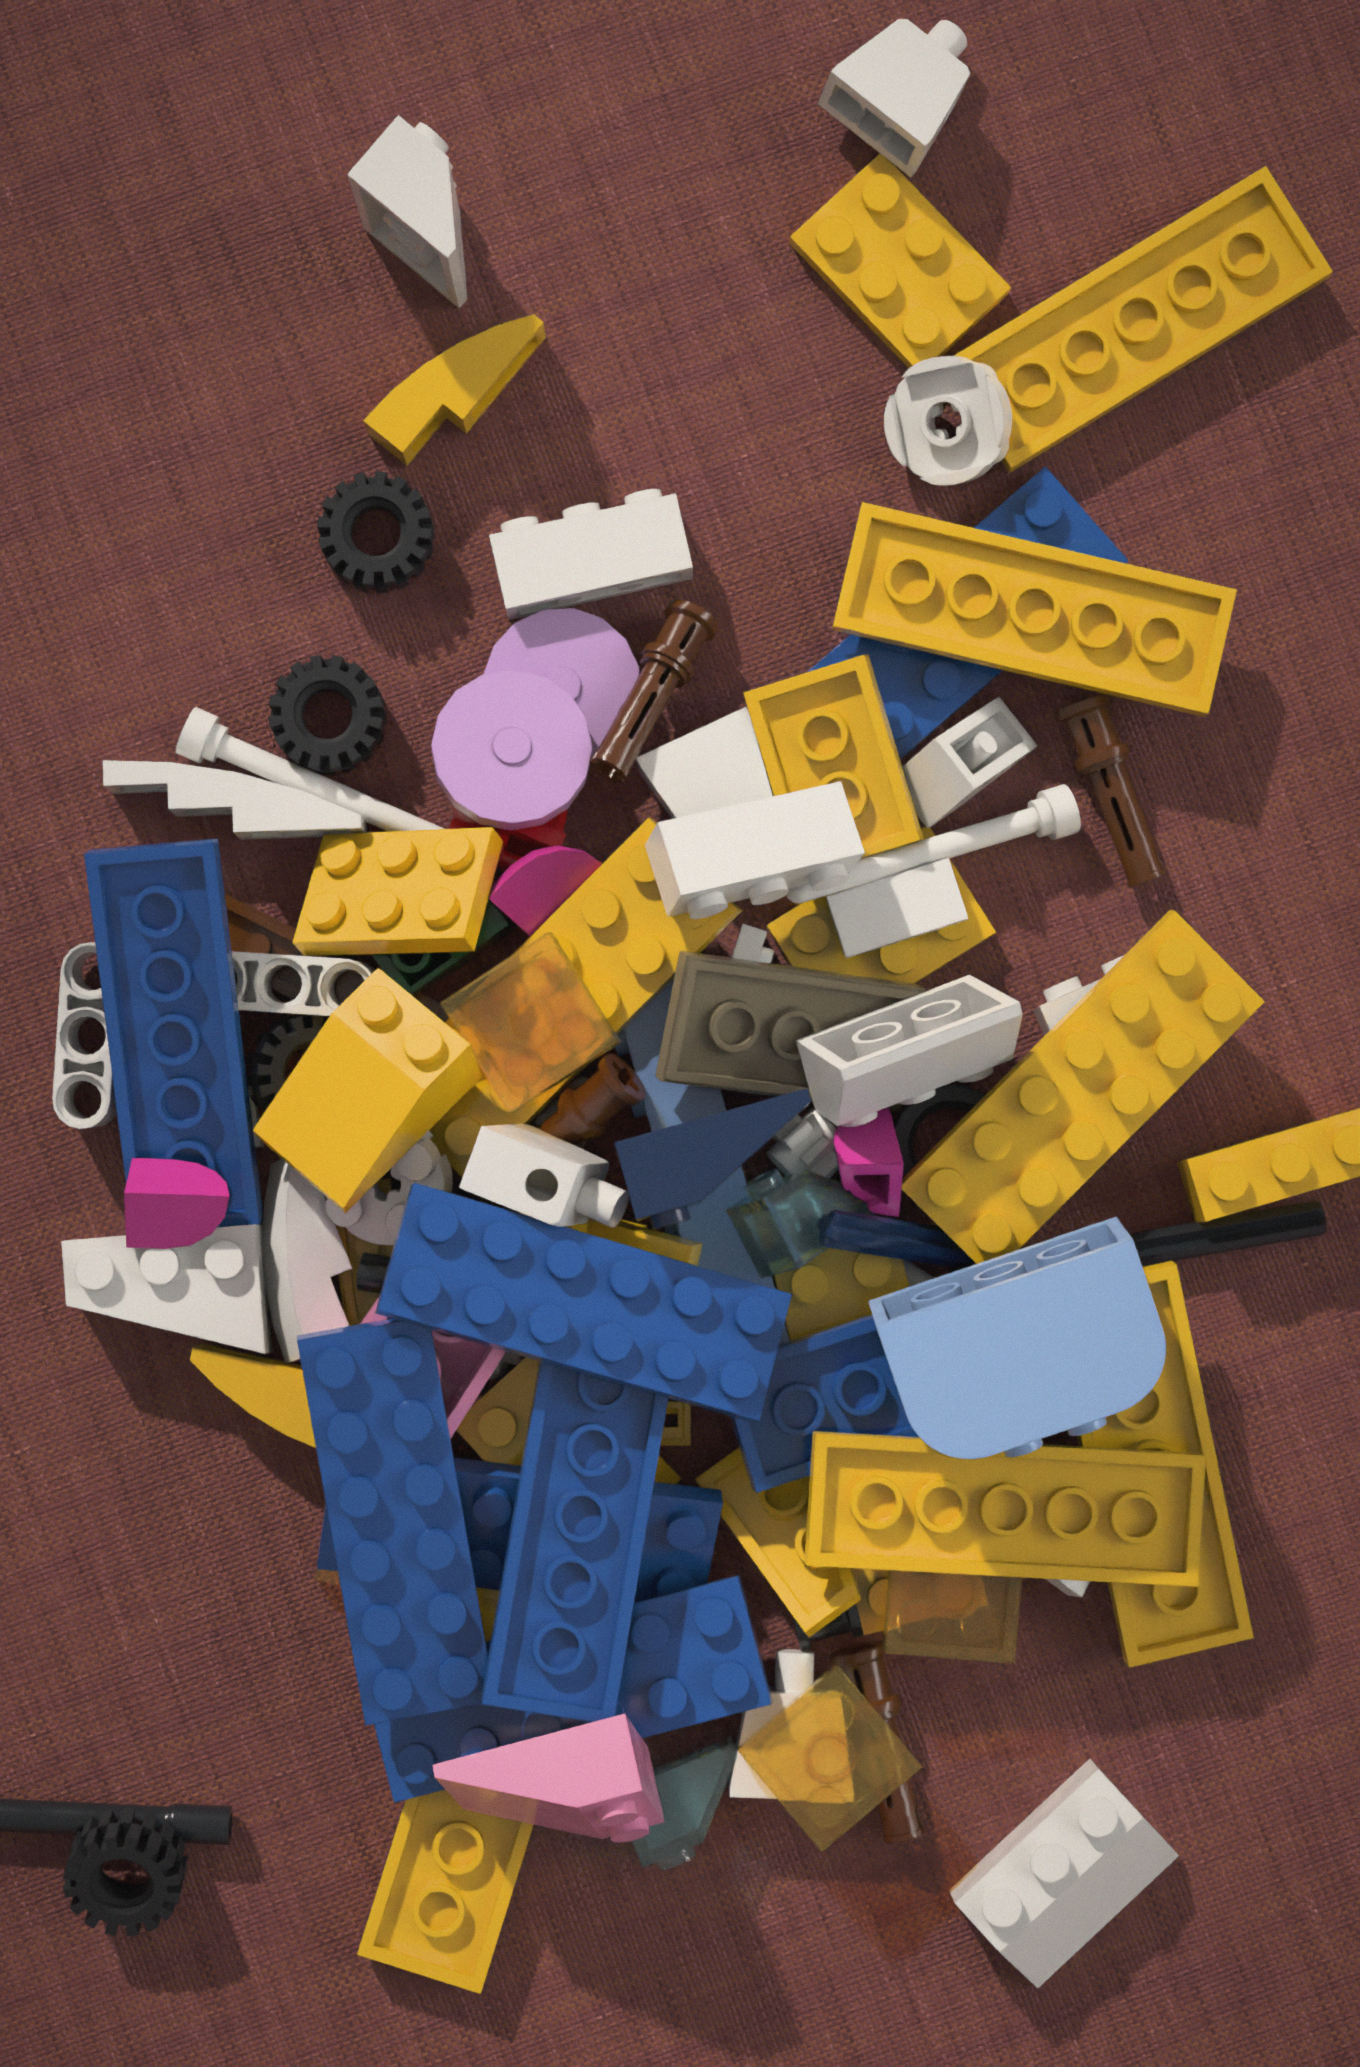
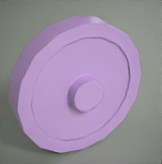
M575 608L544 609L515 622L493 646L484 674L513 669L542 675L569 692L587 718L592 743V755H595L616 718L620 707L625 702L639 677V666L626 639L603 618Z
M512 669L483 674L454 692L437 717L431 753L437 783L456 809L481 825L512 831L543 825L570 807L586 783L589 761L592 755V743L587 718L569 692L542 675Z

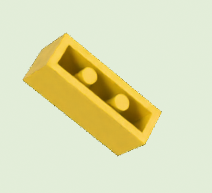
M1360 1108L1177 1161L1194 1222H1207L1360 1177Z

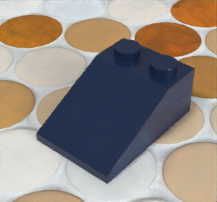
M808 1088L614 1142L636 1220L641 1221L650 1218L653 1230L691 1220L688 1207L703 1202L811 1102Z

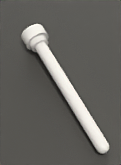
M195 707L190 713L176 746V754L199 764L203 759L214 763L217 758H220L270 781L302 790L361 815L365 822L388 832L444 829L228 735L229 728L219 724L220 717L198 707Z
M1062 784L1039 791L1037 798L1028 802L1027 809L861 858L849 874V879L839 886L822 891H813L809 884L788 889L789 893L786 896L793 903H804L945 858H953L1035 833L1039 838L1048 836L1051 840L1063 838L1080 831L1079 809L1069 787Z

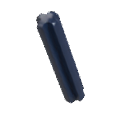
M835 1209L830 1211L828 1215L820 1216L817 1223L820 1229L818 1240L827 1248L953 1267L958 1263H975L939 1226Z

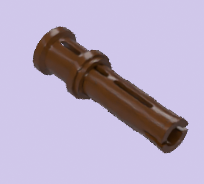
M680 599L671 600L664 611L666 622L655 642L647 643L640 654L642 671L625 702L620 707L598 750L589 761L590 766L606 779L622 783L624 780L626 781L629 770L649 734L654 729L674 689L683 687L684 684L690 682L695 673L692 663L704 642L713 640L719 629L714 617L705 609L692 602Z
M1100 694L1058 710L1056 715L1060 722H1066L1079 756L1074 762L1077 772L1081 771L1083 777L1088 775L1090 777L1108 831L1111 834L1128 880V888L1164 876L1167 872L1161 863L1146 822L1145 814L1140 806L1125 765V761L1130 760L1128 753L1131 751L1128 743H1123L1119 740L1108 710V706L1112 702L1111 697L1107 694Z
M607 1054L599 1061V1070L579 1088L569 1087L560 1094L557 1102L558 1110L544 1120L537 1128L572 1145H575L582 1138L586 1140L596 1139L606 1132V1122L627 1104L635 1106L645 1099L646 1091L644 1085L635 1071L623 1059L614 1054ZM487 1200V1202L492 1206H496L499 1208L505 1207L493 1201Z
M877 1640L842 1648L833 1652L830 1657L832 1665L840 1667L848 1699V1704L844 1707L845 1718L850 1720V1724L858 1726L869 1777L884 1831V1842L899 1843L923 1835L922 1833H925L924 1825L921 1824L910 1772L895 1715L900 1713L899 1707H901L902 1702L899 1694L892 1693L884 1655L889 1651L887 1642Z

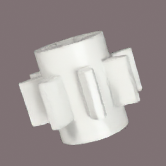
M811 1108L802 1118L797 1115L773 1137L776 1143L766 1154L787 1178L805 1172L813 1173L790 1178L789 1180L792 1182L803 1184L806 1181L803 1178L811 1176L819 1179L820 1181L816 1182L822 1186L827 1180L818 1176L829 1179L838 1170L834 1147L836 1128L824 1116L815 1111L814 1108Z

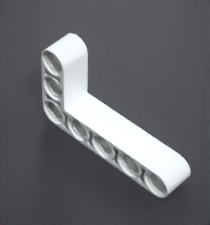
M95 942L82 943L70 949L63 959L60 973L52 1099L54 1110L59 1119L66 1125L78 1129L103 1126L112 1121L117 1115L101 988L97 990L91 989L86 985L82 977L83 964L90 956L97 954ZM232 951L233 967L238 978L236 986L238 1009L246 1011L330 1016L341 1004L335 995L334 989L337 978L347 970H355L362 975L365 981L375 971L369 964L352 959ZM284 966H291L298 971L302 987L294 1000L285 1003L275 997L272 992L271 980L277 970ZM90 1017L101 1022L106 1035L104 1045L93 1054L85 1051L78 1041L79 1027ZM85 1081L91 1082L101 1093L100 1109L90 1118L78 1112L73 1098L75 1090Z

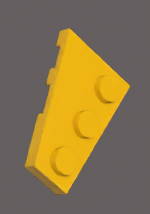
M739 1447L695 1479L702 1488L721 1490L723 1500L722 1518L808 1638L861 1600L852 1568L807 1566L804 1563L810 1475L756 1493L752 1490Z

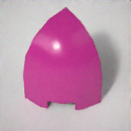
M557 845L533 850L513 863L492 884L488 898L531 936L603 863L584 850Z
M887 1107L877 1111V1117L866 1124L855 1127L838 1126L835 1129L834 1147L842 1186L845 1190H850L854 1196L865 1201L869 1211L875 1214L899 1217L904 1163L890 1108Z
M132 1158L124 1191L126 1248L168 1249L190 1246L211 1235L225 1218L229 1200L227 1182L216 1171L195 1162L174 1159Z

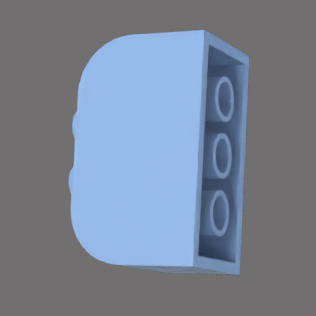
M1117 1217L868 1301L909 1423L916 1434L927 1445L942 1454L955 1458L978 1459L1004 1452L1006 1457H1018L1039 1449L1043 1445L1042 1438L1066 1430L1070 1436H1078L1096 1431L1106 1425L1105 1417L1122 1412L1140 1402L1155 1386L1165 1363L1166 1341L1163 1327L1134 1240Z

